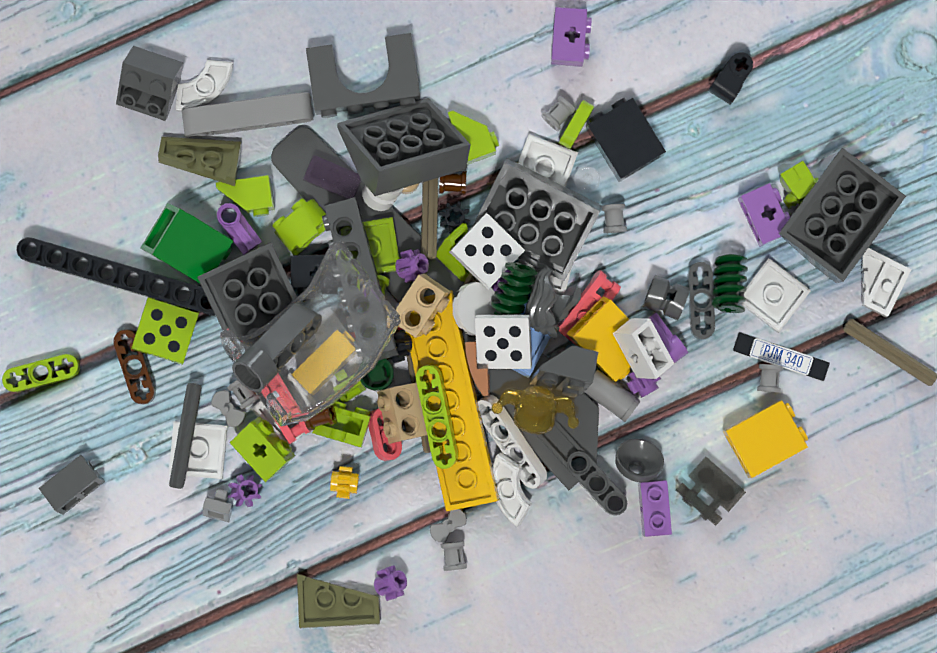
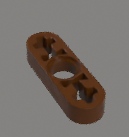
M121 330L115 335L113 344L130 396L138 404H149L154 400L156 390L144 353L138 351V355H130L124 359L123 354H128L125 346H120L119 342L123 341L124 335L128 338H133L134 341L136 334L130 330ZM131 360H139L142 364L141 372L137 375H131L127 370L128 363ZM146 376L147 380H141L144 388H149L150 393L146 394L147 399L143 400L142 397L136 396V392L140 391L137 382L132 385L131 379H140Z

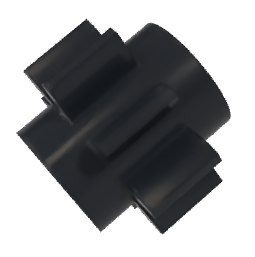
M458 202L456 207H451L449 203H446L448 209L446 213L439 212V216L445 218V221L440 223V227L447 225L449 227V234L462 223L471 224L469 219H465V215L470 210L465 209L463 211L460 208L461 202ZM454 212L455 215L461 214L459 224H455L454 221H448L450 213Z
M397 328L392 329L399 355L386 359H392L393 363L405 361V356L410 355L412 350L411 338L404 331L399 332Z

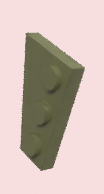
M161 137L158 161L164 165L235 186L241 154V141Z
M297 574L300 629L380 624L378 596Z

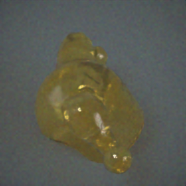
M530 386L524 390L507 389L502 393L498 402L494 403L491 407L494 414H500L504 406L513 405L515 425L522 431L530 434H544L551 431L559 413H563L568 417V426L574 429L579 426V420L576 418L572 399L564 396H554L549 389L542 386Z

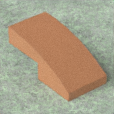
M465 342L467 362L473 380L483 396H490L489 369H478L476 342Z

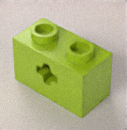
M260 416L251 421L229 442L264 482L274 477L296 456L292 452L289 443L280 439L274 432L273 426Z

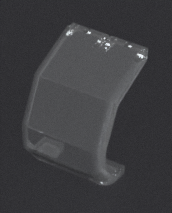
M341 240L329 246L309 287L268 324L249 335L236 337L230 328L220 333L222 346L234 363L294 303L299 302L322 316V322L317 332L278 371L277 375L262 391L255 392L280 426L309 420L333 405L375 368L401 322L398 312L388 300H385L384 294L374 281L369 279V275L360 263L353 259V254Z

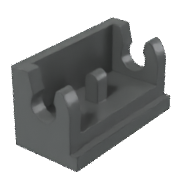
M80 455L38 489L52 508L64 515L102 485L105 480L90 461H87Z

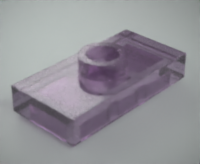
M315 155L303 178L308 183L346 199L355 197L362 181L358 173Z

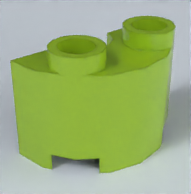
M304 198L300 199L292 206L293 212L286 218L285 216L280 217L272 225L276 236L294 256L299 255L316 237L326 231L322 216L326 215V213L314 199L307 202Z
M331 400L337 416L336 424L330 425L328 423L317 426L312 434L362 448L371 419V411L355 407V411L352 412L345 410L347 404Z

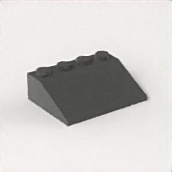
M429 98L416 101V104L397 106L337 124L339 133L362 182L374 196L466 170L471 144Z
M841 148L778 234L815 268L835 283L844 282L905 199L906 195L844 148Z
M507 158L473 226L487 213L525 250L518 257L519 259L541 270L546 266L554 270L553 276L565 281L601 211L602 205Z
M272 243L259 247L197 277L236 360L248 348L252 347L294 303L299 302ZM315 334L302 347L316 341Z

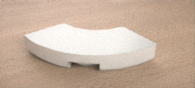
M206 60L204 70L196 79L188 83L178 84L176 111L181 112L186 108L206 106L215 100L227 86L232 75L234 63Z
M499 453L494 460L492 468L499 495V500L496 502L506 518L518 527L524 520L532 502L524 495L520 485L522 466L503 453Z

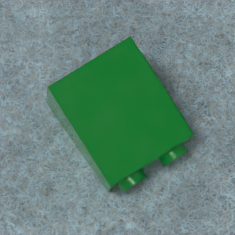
M167 203L140 249L200 283L197 278L198 276L217 268L222 260L227 259L232 251L231 244L233 240L184 210Z

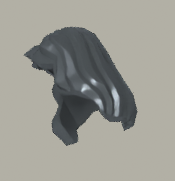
M546 266L536 275L524 315H530V327L534 328L536 332H541L543 335L548 334L556 339L558 336L557 331L560 329L558 323L568 317L569 311L578 304L581 298V289L576 287L573 295H558L550 283L554 270Z

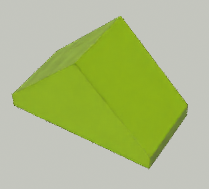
M464 223L455 229L437 250V258L463 282H465L470 272L450 253V250L469 231L467 224Z

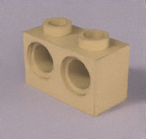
M425 273L419 274L389 320L415 338L423 334L427 335L435 324L432 319L436 313H442L450 301L447 297L451 291ZM428 288L435 293L433 303H428L424 298V293ZM412 311H416L420 315L421 320L418 325H414L410 321Z
M417 383L391 387L377 392V403L380 411H382L384 421L383 430L389 444L427 435ZM396 396L400 400V405L396 402ZM402 422L405 424L406 427L405 432L402 429Z

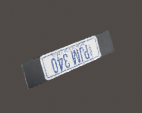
M740 332L733 348L735 352L773 365L783 366L785 369L821 381L825 380L830 365L827 361Z

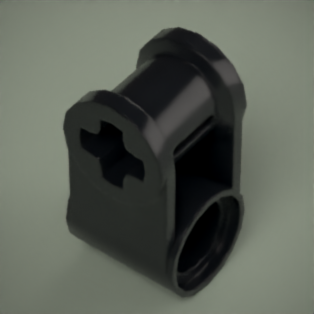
M744 52L734 54L723 70L717 75L708 91L731 105L743 87L744 81L752 71V58ZM741 60L744 62L743 68L745 69L737 71L735 63Z

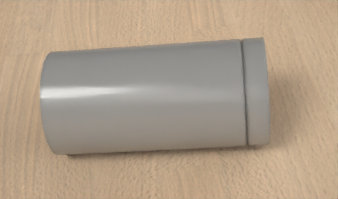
M598 369L595 371L593 383L584 392L624 422L627 421L640 403L638 398Z

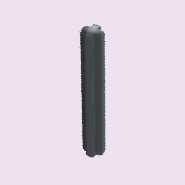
M188 383L186 387L169 486L172 488L182 489L185 484L202 389L199 384Z

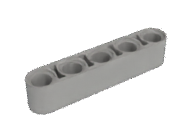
M295 93L191 107L181 111L186 138L285 126L314 120L310 93Z

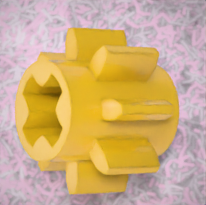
M339 466V472L332 471L330 491L337 492L336 498L350 499V493L357 494L359 474L352 473L353 467Z

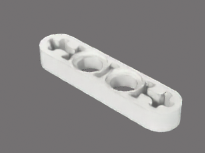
M493 395L484 396L478 401L483 425L502 453L522 466L520 474L522 483L528 488H537L547 478L545 467L500 400ZM499 425L507 429L508 436L500 432ZM514 447L522 451L523 458L515 454Z

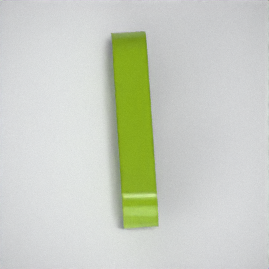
M69 354L51 357L6 370L2 376V383L11 392L25 391L75 377L79 373L80 363L75 356ZM65 359L74 364V367L70 368V373L67 374L65 370L56 371L58 377L54 378V369L50 364L51 362H54V367L64 365ZM43 365L48 369V377L43 381H38L34 376V371L38 366ZM25 369H28V377L32 384L28 385L29 381L26 379L19 381L18 387L9 383V379L13 378V373L16 376L27 375Z

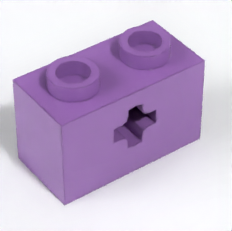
M555 8L551 65L582 67L584 59L589 60L590 44L585 43L586 33H591L592 18L587 17V9ZM569 32H574V37H576L574 43L569 42L567 37Z
M769 183L738 198L759 247L781 238L778 233L789 220L790 215L787 211L783 213L779 204L782 202V199L776 187L772 188ZM764 208L766 211H772L773 215L770 216V220L768 217H762L761 214L764 212Z
M667 480L639 482L638 492L642 536L672 535Z

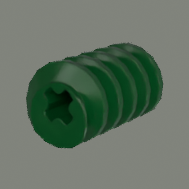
M727 254L718 256L715 259L714 264L717 268L714 269L716 278L713 280V285L716 288L712 291V295L715 298L712 299L711 305L721 312H745V308L738 306V303L746 301L745 297L739 295V293L746 292L747 290L745 286L739 285V283L747 281L746 276L740 275L741 272L748 271L747 266L741 265V262L748 261L746 257Z
M507 262L505 263V268L511 272H502L501 277L507 280V282H498V287L504 291H495L494 296L500 301H492L491 306L496 309L494 315H521L525 310L524 304L528 302V294L532 291L531 285L535 283V275L538 273L530 266Z

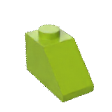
M455 111L448 112L449 121L471 144L467 165L496 155L495 147H498L499 143L494 131L489 133L486 125Z
M269 175L238 179L235 186L216 182V188L219 192L247 213H253L254 217L269 215L270 210H275Z

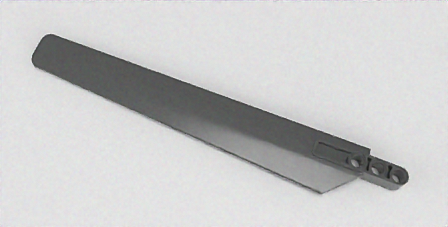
M304 127L296 129L272 151L271 161L273 165L306 202L314 199L325 211L324 206L355 197L361 210L363 222L393 217L400 259L402 258L400 252L411 249L414 251L418 249L421 253V235L392 207L385 211H377L370 208L362 197V190L365 184L360 176L312 130ZM437 257L428 260L429 268L425 274L449 291H453V295L456 297L459 293L458 290L463 286L464 282L454 275ZM396 271L377 274L385 276L390 280L386 290L398 303L402 301L413 284V281L406 283L405 278L399 277ZM428 288L424 293V297L434 295L435 293ZM461 329L464 344L465 342H476V335L466 334L467 332ZM543 353L529 378L513 369H489L490 395L500 400L535 454L568 491L579 482L607 514L617 516L624 513L628 504L625 495L597 466L599 407L585 393L581 396L578 395V397L564 396L562 391L553 389L552 391H542L537 389L536 385L529 384L530 378L539 367L550 360ZM473 380L474 387L479 391ZM579 456L585 459L586 468L583 471H575L572 468L571 461L574 457ZM598 476L603 479L604 488L601 491H593L590 488L589 481L592 477ZM611 496H617L621 499L622 508L619 511L609 509L607 502Z

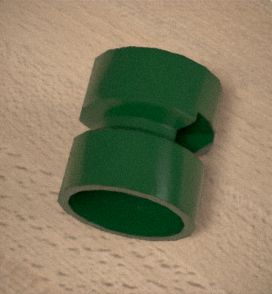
M386 359L368 364L364 360L359 368V379L367 389L381 391L387 389L392 384L394 369Z

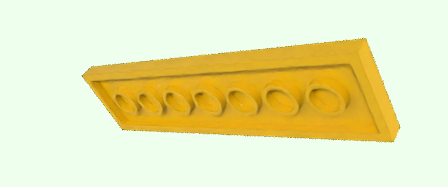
M453 291L447 297L450 300L447 307L442 313L437 312L432 319L435 324L427 335L423 334L415 338L406 332L412 341L410 353L415 376L421 367L435 365L440 369L444 381L458 449V460L452 467L441 469L436 466L446 512L499 500L472 375L467 362L463 335L453 316ZM435 294L425 296L424 298L428 303H433ZM412 311L410 321L412 324L418 325L421 320L420 315L416 311ZM427 370V374L423 375V380H428L430 389H425L426 394L432 391H439L438 386L432 388L431 380L435 379V374H430L429 370ZM431 396L428 399V407L433 411H438L441 408V400L436 396ZM437 422L433 426V432L438 437H444L447 433V428L443 423ZM449 439L443 442H436L437 447L442 445L443 453L439 455V458L444 459L446 463L452 457L451 453H446L444 447L445 444H450Z

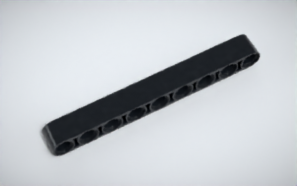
M26 237L17 244L16 251L18 256L31 264L216 317L213 309L204 308L203 300L206 295L200 286L35 238ZM29 244H35L37 247V252L32 257H27L25 254V249ZM56 251H60L62 253V260L59 264L53 265L50 260L51 255ZM83 258L88 261L87 269L83 272H78L76 269L77 261ZM112 266L114 270L113 276L110 279L104 280L101 275L103 268ZM137 273L139 275V283L134 287H129L127 285L128 276ZM156 281H163L165 284L164 291L158 295L154 294L152 291L153 284ZM183 288H188L191 292L190 298L185 302H180L177 297L178 292Z

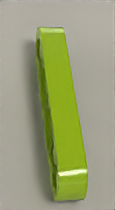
M426 365L417 371V388L432 460L437 467L447 469L457 462L458 449L442 373L437 366ZM427 370H429L430 374H435V379L431 380L432 388L438 386L439 391L425 393V389H430L429 381L423 380V375L427 374ZM431 396H436L441 400V408L438 411H433L428 407V399ZM441 422L446 426L447 433L444 437H438L434 434L433 426L435 423ZM449 439L450 444L444 445L446 453H451L452 455L448 459V463L444 459L439 458V455L443 453L442 445L437 447L436 442H443Z

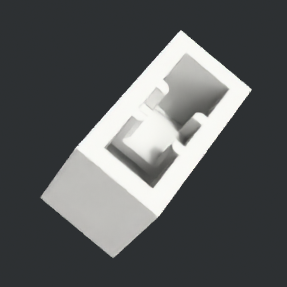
M631 318L613 333L637 378L657 379L674 364L651 319Z

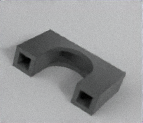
M411 33L385 37L389 63L388 74L380 87L367 93L353 92L339 81L332 44L306 48L316 115H321L322 118L337 116V112L347 111L348 114H358L364 112L363 108L374 107V110H385L390 108L389 104L400 103L401 106L416 104L417 100H421Z

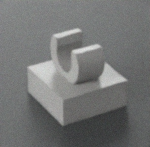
M217 489L214 500L205 498L203 516L229 522L232 514V504L226 503L228 491Z

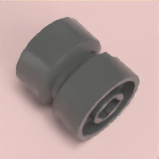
M655 275L647 292L643 307L654 312L663 310L665 316L678 320L684 309L690 288L678 283L672 286L669 280ZM666 296H668L672 300H665Z

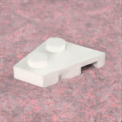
M868 248L862 256V306L884 317H888L912 269Z

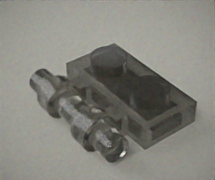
M706 456L687 476L695 483L693 487L689 489L684 483H681L675 490L683 497L682 500L687 505L690 503L701 513L699 516L705 521L708 519L715 526L722 520V517L715 512L717 508L721 506L729 512L746 493ZM701 490L713 499L709 505L697 496Z

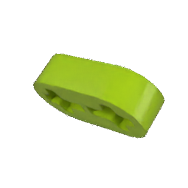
M585 100L581 102L559 141L561 145L571 149L592 113L594 105Z

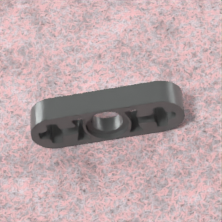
M697 262L689 268L687 274L688 288H690L688 295L689 319L692 335L697 339L703 340L712 336L715 331V310L711 305L712 299H714L712 295L713 272L707 263ZM698 267H702V272H707V276L702 279V286L708 285V290L704 288L693 290V285H699L698 277H693V273L698 270ZM703 293L708 297L709 303L706 308H698L694 304L696 294ZM709 311L710 316H704V323L709 325L710 329L705 331V335H702L701 331L695 328L696 325L700 324V316L695 317L694 312L705 313Z

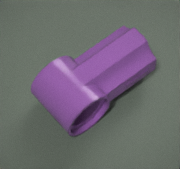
M226 203L218 209L217 219L243 255L262 243V240L236 205ZM232 209L237 213V218L234 222L226 223L222 220V214L225 210Z
M657 312L648 318L651 319L674 363L688 354L684 344L675 334L671 333Z

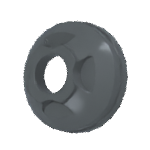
M643 439L624 441L618 447L615 455V464L619 472L634 482L642 483L654 480L658 477L664 465V457L659 448ZM638 465L643 469V473H634L630 470L629 466Z

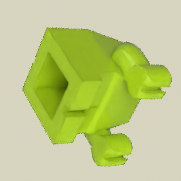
M804 161L780 174V183L788 193L783 200L788 209H791V206H796L797 203L800 205L819 179H813L812 173Z

